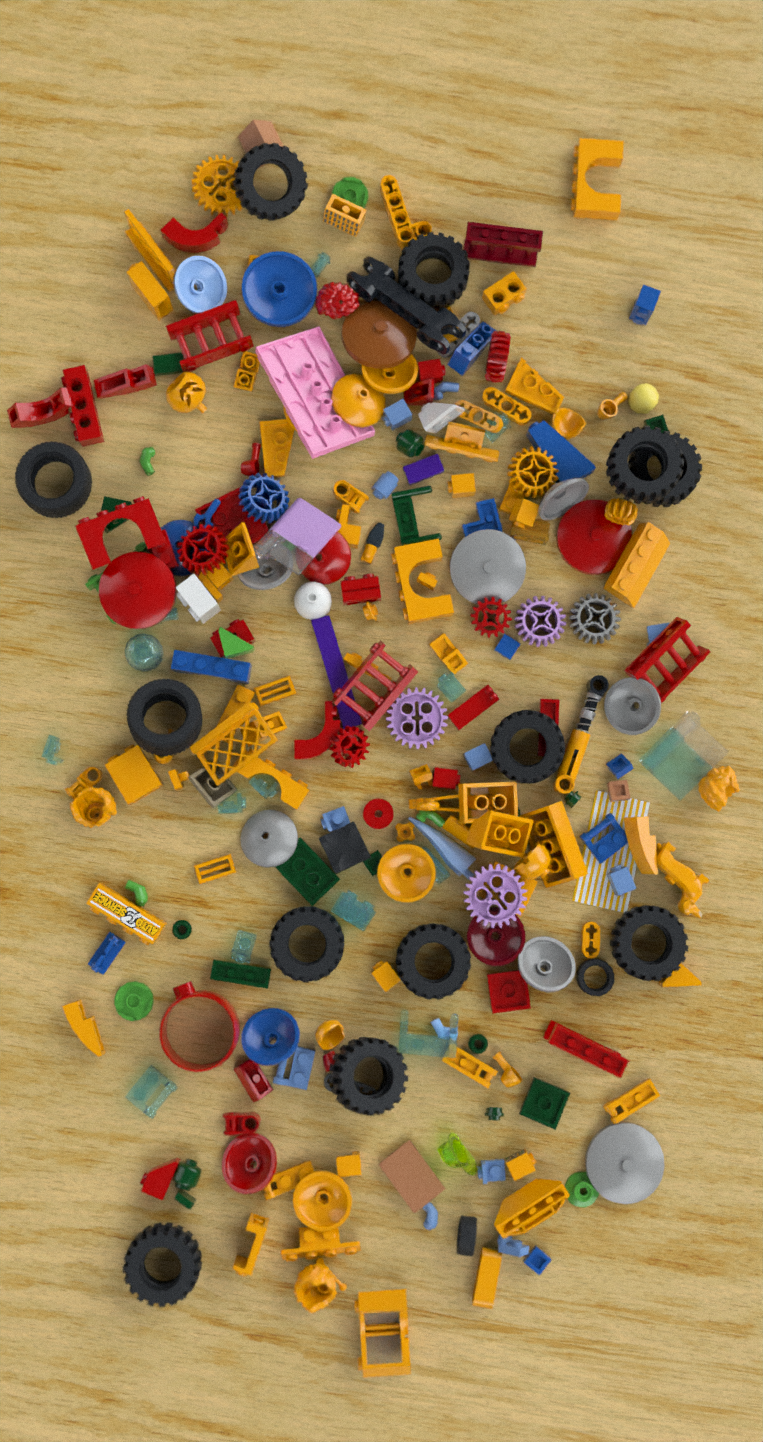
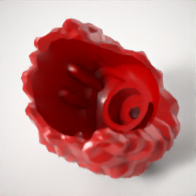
M330 282L329 284H324L319 290V295L316 296L315 308L319 315L329 316L333 320L340 319L342 316L350 315L359 307V294L354 292L347 284L342 285L341 282Z

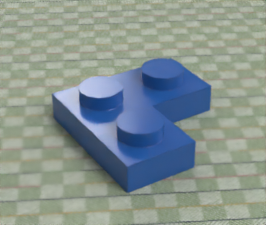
M495 499L476 502L475 505L480 521L462 525L464 537L473 532L486 529L503 532Z

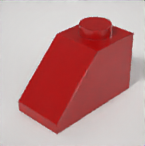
M172 1159L151 1168L148 1174L144 1173L140 1182L143 1185L141 1192L163 1201L181 1159Z

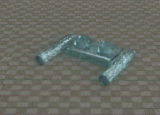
M405 1009L401 1011L398 1053L456 1058L457 1014H451L449 1037L407 1034L409 1011Z

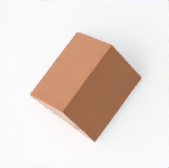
M252 120L238 136L245 153L263 143H279V146L283 147L271 121Z

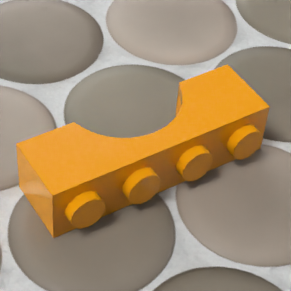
M250 748L249 751L245 750L244 754L252 755L254 750ZM240 756L238 757L233 766L236 767L237 765H239ZM258 756L237 771L247 779H251L259 774L273 776L281 786V800L296 810L299 809L310 792L307 789L308 784L300 779L297 782L291 779L292 774L284 769L281 772L274 768L276 764L268 759L263 761Z

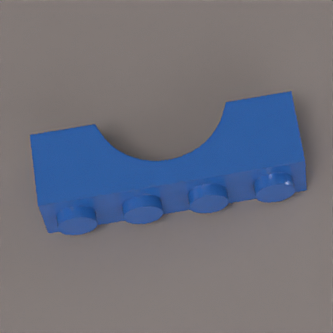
M174 650L171 669L174 672L206 675L232 682L249 684L252 665L249 662Z

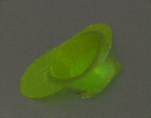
M450 1133L448 1141L438 1147L442 1160L448 1167H461L467 1174L471 1176L476 1175L477 1165L473 1156L462 1144L455 1133Z

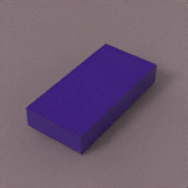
M438 454L403 467L409 486L445 472Z

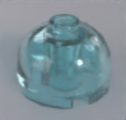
M146 633L137 634L126 643L125 658L128 664L135 670L148 672L157 668L162 662L163 648L160 641L153 635Z

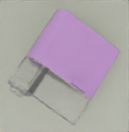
M297 498L254 546L255 554L260 559L272 557L297 575H300L342 526L307 501Z

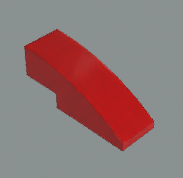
M147 364L131 370L125 368L93 380L97 398L99 399L134 393L157 386L154 369Z

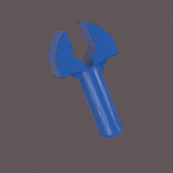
M214 499L205 514L199 515L197 513L195 515L194 526L196 528L204 520L206 523L205 528L208 524L211 527L214 526L210 518L221 504L220 500Z

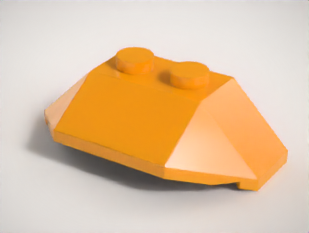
M536 1178L502 1201L494 1226L503 1239L508 1236L525 1234L556 1214L564 1204L565 1199H568L570 1195L561 1181Z

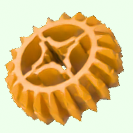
M533 446L529 450L523 448L521 453L516 452V457H512L510 460L512 464L508 465V469L512 471H509L507 476L513 477L509 480V483H515L512 487L513 490L517 487L520 489L518 495H521L524 491L525 498H528L530 493L532 498H536L537 494L540 497L544 496V492L546 493L555 484L553 481L558 480V477L554 475L558 473V469L553 468V466L557 465V462L551 463L550 460L553 458V455L547 457V450L540 453V447L536 451H534ZM529 459L527 468L519 470L520 463L523 460ZM537 460L541 462L544 467L539 466L537 464ZM531 469H533L536 472L535 476H533L532 473L530 474L529 471ZM547 475L545 483L537 486L538 477ZM521 478L527 479L529 485L526 484Z

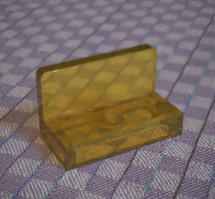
M535 520L532 527H525V529L514 526L515 522H512L510 537L519 541L547 545L550 535L548 534L549 522Z

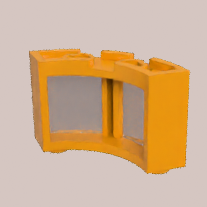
M406 1289L358 1292V1300H355V1313H359L362 1357H358V1370H362L363 1378L410 1375L409 1337H405V1335H408Z

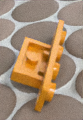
M448 422L445 438L426 435L424 445L430 449H442L451 454H464L469 458L477 457L486 462H498L499 458L498 450L482 447L485 435L484 429Z
M309 1227L299 1228L300 1248L281 1250L282 1260L287 1262H294L298 1258L306 1257V1259L312 1260L322 1255L326 1257H335L340 1253L354 1255L357 1251H361L360 1241L340 1243L339 1227L330 1231H317Z

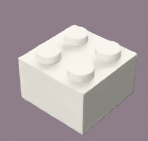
M195 574L176 587L179 592L176 594L185 607L187 605L190 606L188 611L196 622L200 620L204 624L221 611L218 603Z

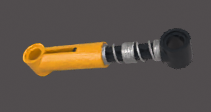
M602 675L594 676L587 683V700L584 701L585 706L580 712V721L576 724L577 728L571 732L562 763L553 782L554 790L559 794H567L574 789L575 780L591 736L588 732L589 727L592 726L591 721H594L597 704L601 701L600 699L609 686L608 680ZM594 681H599L602 684L601 690L594 688ZM574 758V759H573V762H572V765H571V768H570V771H569V774L566 775V774H567V771H568V768H569V765H570V762H571V759ZM562 779L568 782L566 790L561 789L559 786V782Z

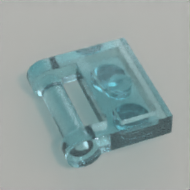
M150 1065L125 1098L153 1119L159 1107L172 1092L176 1091L178 1086ZM161 1083L166 1086L150 1107L145 1104Z

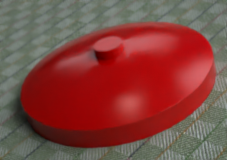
M592 499L579 502L564 514L558 525L556 535L558 550L564 561L578 572L588 575H601L612 571L632 537L631 525L623 526L606 519L604 514L608 504L607 501Z
M146 552L125 553L111 561L112 563L108 564L99 582V599L106 614L114 622L130 629H146L163 621L172 610L177 594L175 578L170 568L161 559Z

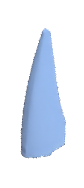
M412 817L408 818L434 846L445 864L459 877L463 874L470 880L469 876H474L468 867L476 858L466 849L435 828Z

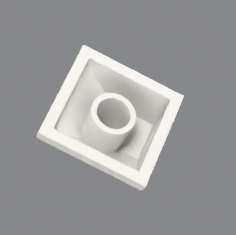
M433 402L424 405L418 415L425 431L436 434L448 422L453 421L463 413L465 409L454 404Z

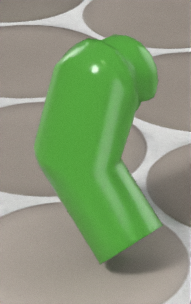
M146 447L142 450L139 461L147 476L155 473L150 463L151 457H154L156 453L152 447Z
M419 810V813L416 815V818L421 822H425L426 818H428L438 827H442L446 821L435 811Z
M128 880L125 889L134 892L137 906H144L148 901L146 888Z

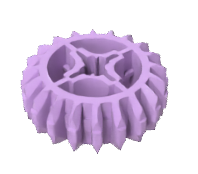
M534 596L533 602L528 598L526 600L527 605L522 603L520 605L522 610L518 609L516 612L520 616L515 617L514 620L520 623L516 624L515 628L522 629L517 634L522 635L524 633L525 636L522 640L526 641L529 638V645H532L534 641H536V647L540 646L541 641L544 647L548 645V641L554 644V638L560 639L558 633H564L565 631L560 626L566 625L565 621H561L566 615L559 614L563 611V608L556 609L558 602L556 601L552 605V598H549L547 602H545V596H541L540 601H538L537 596ZM535 607H543L547 610L544 613H538L531 609ZM551 613L553 614L555 619L554 629L551 627L552 625L548 621V617ZM526 614L530 616L529 618L533 623L530 629L526 626ZM546 615L543 621L544 625H542L541 623V625H538L536 628H534L538 621L537 618L540 619ZM540 629L548 632L549 635L538 636L533 633Z

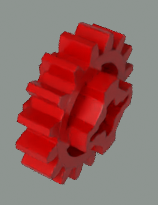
M492 596L491 600L488 601L484 597L483 603L478 600L479 606L472 607L475 613H471L470 616L475 619L471 621V624L477 625L474 630L478 631L480 629L481 636L487 633V637L490 638L491 634L494 633L495 637H498L499 631L504 634L503 628L510 627L507 621H511L512 618L507 615L511 613V610H505L508 604L504 603L502 605L501 598L495 601V597ZM493 604L498 607L491 609L488 608L486 605ZM481 610L483 612V618L479 621L478 615ZM486 610H487L488 613H490V614H494V613H495L494 618H495L496 624L494 623V621H491V620H488V621H487L488 616H487V613L485 612ZM503 613V622L500 623L499 616ZM490 625L494 626L495 629H486L484 627Z
M346 725L345 729L339 728V734H333L335 740H330L333 746L329 750L333 751L330 756L335 759V763L343 767L349 766L353 768L354 763L360 765L359 760L366 759L364 753H369L366 747L370 746V743L366 742L369 737L364 735V730Z

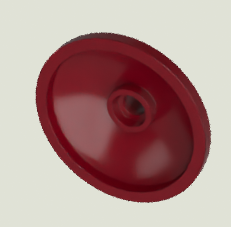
M499 907L489 908L491 915H496L499 912ZM516 914L514 915L516 921L510 918V925L502 922V928L497 923H495L494 928H491L490 922L484 926L483 919L476 922L477 915L474 916L467 930V942L471 952L479 961L491 966H503L511 963L519 956L525 945L526 934L523 923ZM493 932H497L499 934V937L497 939L492 938Z

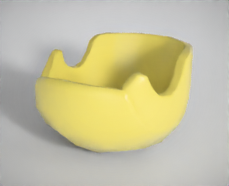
M642 383L631 391L628 403L636 413L647 414L657 405L659 394L652 385Z

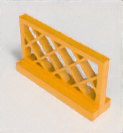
M127 209L124 213L130 228L125 231L126 236L170 293L174 290L176 269L142 223L138 222L132 212Z
M248 702L189 747L191 752L198 756L217 786L278 741L259 713L256 703ZM253 716H256L259 721L257 729L249 727V721ZM236 729H244L243 740L234 739ZM248 730L257 731L255 742L247 741ZM261 732L267 733L271 740L268 743H259ZM223 739L229 740L228 751L219 750L220 742ZM233 741L242 742L241 753L232 752ZM246 743L255 745L252 755L244 754ZM207 751L215 752L213 762H208L204 757ZM219 752L227 754L226 765L217 763ZM231 755L240 756L239 765L236 767L230 766ZM217 766L225 767L224 776L220 779L216 775Z

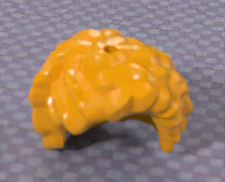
M730 766L713 768L698 783V791L701 798L710 808L718 812L721 811L722 807L726 806L727 799L732 796V793L740 791L736 779L737 776Z
M90 787L83 789L82 792L77 794V798L70 803V810L75 821L89 828L103 825L111 816H115L117 813L114 797L104 788Z
M318 1263L304 1267L298 1273L294 1286L297 1303L301 1302L302 1307H305V1310L309 1313L324 1309L325 1306L327 1307L337 1294L335 1280L328 1272L329 1267Z

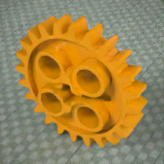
M216 155L215 160L209 156L208 163L202 160V167L197 165V172H193L195 179L191 181V184L194 185L192 192H195L194 199H199L198 206L205 205L204 211L211 209V215L215 211L218 215L224 212L226 217H228V212L235 215V209L240 212L242 211L241 201L235 194L236 190H232L230 187L234 185L235 178L229 180L231 176L235 177L234 173L238 167L239 160L233 163V157L226 160L225 155H223L222 159H219L218 155ZM223 170L227 175L222 176L218 172ZM209 181L213 186L208 187L204 183ZM222 196L225 198V201H218L216 197Z

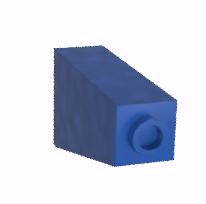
M537 421L528 427L529 430L526 436L536 450L540 447V453L547 450V457L553 455V458L550 460L551 463L557 462V465L553 466V468L558 469V473L554 474L558 477V480L555 481L556 483L572 478L584 479L595 471V465L546 421L541 423Z

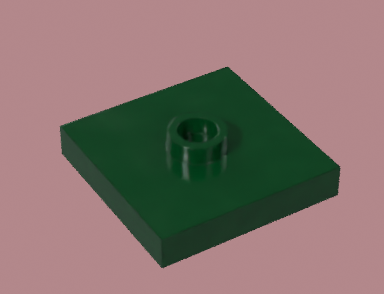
M533 1077L519 1114L556 1130L570 1092Z

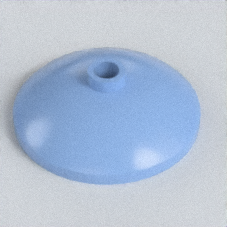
M192 256L182 261L177 267L174 275V289L183 306L194 313H201L223 304L227 294V281L223 271L213 260L204 256Z

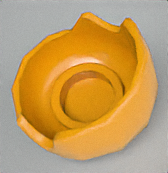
M327 1020L317 1028L315 1038L322 1050L333 1049L345 1038L343 1026L337 1020Z

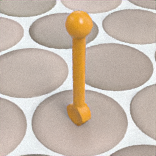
M317 1258L316 1263L326 1266L323 1258ZM329 1269L328 1272L339 1285L340 1291H345L347 1289L346 1284L341 1283Z

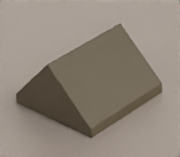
M217 766L216 775L220 779L224 776V772ZM205 767L188 777L190 782L213 809H216L237 791V788L229 779L217 786Z

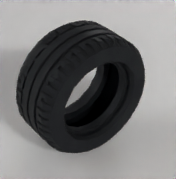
M56 441L42 442L40 445L37 444L32 449L26 451L25 455L19 460L20 462L17 464L15 472L16 488L24 502L38 514L50 518L67 517V515H72V513L74 514L75 511L82 508V505L88 500L92 488L91 472L82 456L71 446ZM51 462L67 464L73 471V482L70 489L64 495L57 498L40 496L35 489V478L38 471L44 465Z
M158 679L144 684L131 697L127 708V722L133 739L143 750L151 754L172 756L173 754L176 755L182 751L184 752L185 749L193 745L202 729V711L196 694L186 684L184 685V683H179V681L173 679ZM161 701H171L179 704L185 710L186 718L183 725L177 731L169 734H158L150 731L144 724L147 710Z

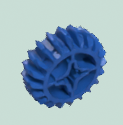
M257 473L255 476H249L240 487L238 498L241 500L239 505L244 506L242 512L247 511L248 517H254V522L260 519L262 524L265 521L270 524L273 520L277 521L288 509L290 498L287 495L289 491L284 490L285 485L279 484L280 479L274 480V475H271L269 478L267 473H264L262 476L260 473ZM256 487V494L251 496V489ZM276 500L277 507L272 509V502Z

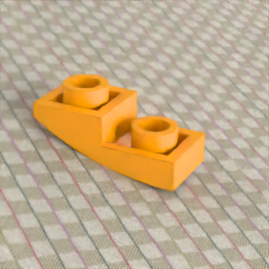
M247 351L243 352L240 367L235 378V388L253 391L261 364L257 354Z

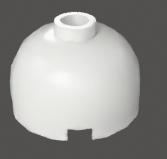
M307 582L301 585L294 597V605L298 614L310 620L326 616L332 604L329 590L318 582Z

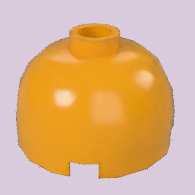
M537 842L530 848L531 850L527 854L525 853L524 858L521 857L513 869L518 875L527 880H534L539 876L543 878L550 871L548 869L551 863L549 851L544 845Z

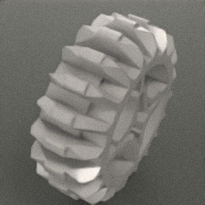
M594 593L593 599L590 594H587L586 600L580 597V603H574L575 608L570 610L574 615L570 616L569 620L575 621L570 624V627L577 628L573 633L577 634L579 632L581 634L578 637L579 640L585 636V643L592 639V644L595 645L598 639L599 643L602 644L604 643V638L609 641L611 639L610 635L614 636L616 634L614 629H619L620 625L615 622H620L621 618L615 617V615H618L620 610L614 611L617 604L614 603L611 606L609 604L612 600L611 598L605 601V595L602 594L600 599H598V594ZM590 605H599L604 609L601 611H597L593 607H590ZM584 608L587 620L582 624L580 614ZM602 614L597 620V623L596 621L588 623L592 619L593 615L595 617ZM606 614L609 615V626L607 630L605 629V624L603 622V617ZM594 627L601 633H592L586 630V628Z

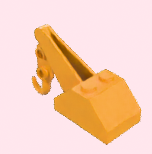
M517 782L461 783L458 784L459 795L409 799V809L459 812L460 823H474L488 810L518 816ZM459 797V807L439 806V803L435 800Z

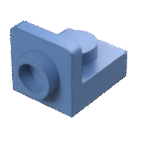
M344 806L323 813V818L320 819L323 829H328L329 832L340 829L350 823Z
M504 1159L480 1160L481 1166H477L478 1179H482L483 1184H487L490 1181L506 1180Z
M499 1234L498 1252L517 1257L529 1254L528 1245L522 1244L520 1240H512V1236L503 1239Z

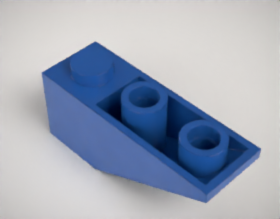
M483 321L455 349L448 366L463 376L489 345L492 333L496 330Z

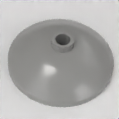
M582 478L567 479L554 484L540 502L539 516L543 520H553L563 516L572 506L585 498L589 491V484Z
M275 542L258 543L253 545L259 568L238 574L240 581L249 588L255 590L272 589L281 585L289 578L294 566L293 558L290 551L281 544Z
M632 677L625 678L616 682L607 692L604 702L605 714L609 723L619 732L627 735L642 734L650 730L659 719L661 713L660 696L656 689L646 680L641 678L636 680ZM635 702L639 703L638 709L634 707Z
M263 810L254 814L245 823L241 832V847L245 856L251 862L261 867H276L283 864L293 855L298 843V833L294 822L286 814L277 810ZM265 833H269V837L267 839L263 838V835Z
M533 938L525 943L522 952L518 956V968L522 977L537 990L544 992L560 991L567 987L574 977L576 967L572 953L562 942L554 938Z

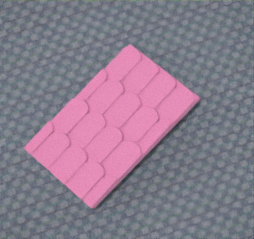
M320 327L256 347L255 352L258 355V360L270 378L271 385L285 406L286 413L297 429L298 436L312 459L375 435L373 426L355 427L349 425L334 411L331 392L336 382L345 374Z

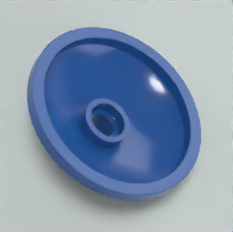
M174 520L161 527V530L165 529L167 531L179 565L170 569L174 576L193 574L188 571V568L182 566L183 562L179 561L181 555L177 553V550L181 548L176 547L177 543L183 542L181 536H187L186 530L193 531L194 523L188 520ZM191 547V550H190V558H191V560H192V558L194 557L193 554H194V551H195V549H194L193 547ZM199 548V550H200L201 552H202V551H203V552H204V551H207L206 548H205V549H204V548H203V549H200V548Z
M268 1008L255 1013L246 1022L241 1035V1043L246 1055L253 1062L264 1066L277 1065L287 1060L297 1049L300 1040L299 1026L294 1017L278 1008ZM272 1040H276L274 1044H270Z

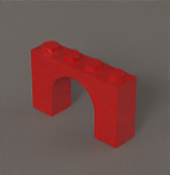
M142 496L134 499V504L129 506L123 503L115 506V511L108 513L107 510L96 513L97 518L90 520L88 516L78 520L79 524L75 525V528L93 570L112 563L103 541V533L107 524L114 519L126 518L136 523L148 549L166 543L149 498L145 499Z

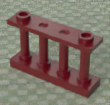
M467 222L463 250H466L468 254L467 259L536 267L537 254L541 252L543 231Z

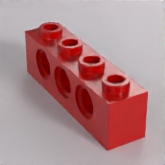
M81 365L63 369L64 376L61 377L63 387L68 389L71 397L72 412L69 415L72 424L75 423L76 430L73 433L76 442L79 441L82 447L104 442L86 366ZM76 386H82L80 391H73ZM81 403H85V408L79 410L78 406ZM90 421L88 427H82L83 422Z

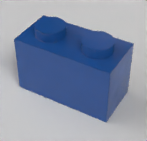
M643 284L629 319L635 324L646 325L655 309L661 291Z

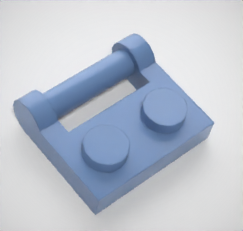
M297 1046L294 1052L295 1055L289 1079L283 1078L287 1060L278 1064L276 1076L273 1077V1083L307 1090L316 1050Z

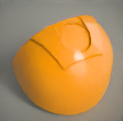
M567 408L557 409L552 418V428L566 440L577 437L586 426L582 416Z

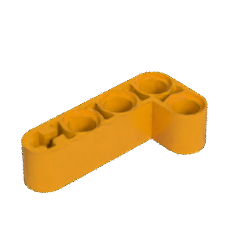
M392 175L384 176L381 179L380 185L381 196L399 248L404 249L405 246L408 247L410 240H417L420 231L432 232V226L427 221L411 224L396 178ZM396 202L398 205L392 206L390 203ZM402 219L404 222L397 223L396 220ZM408 236L410 239L403 240L402 237Z

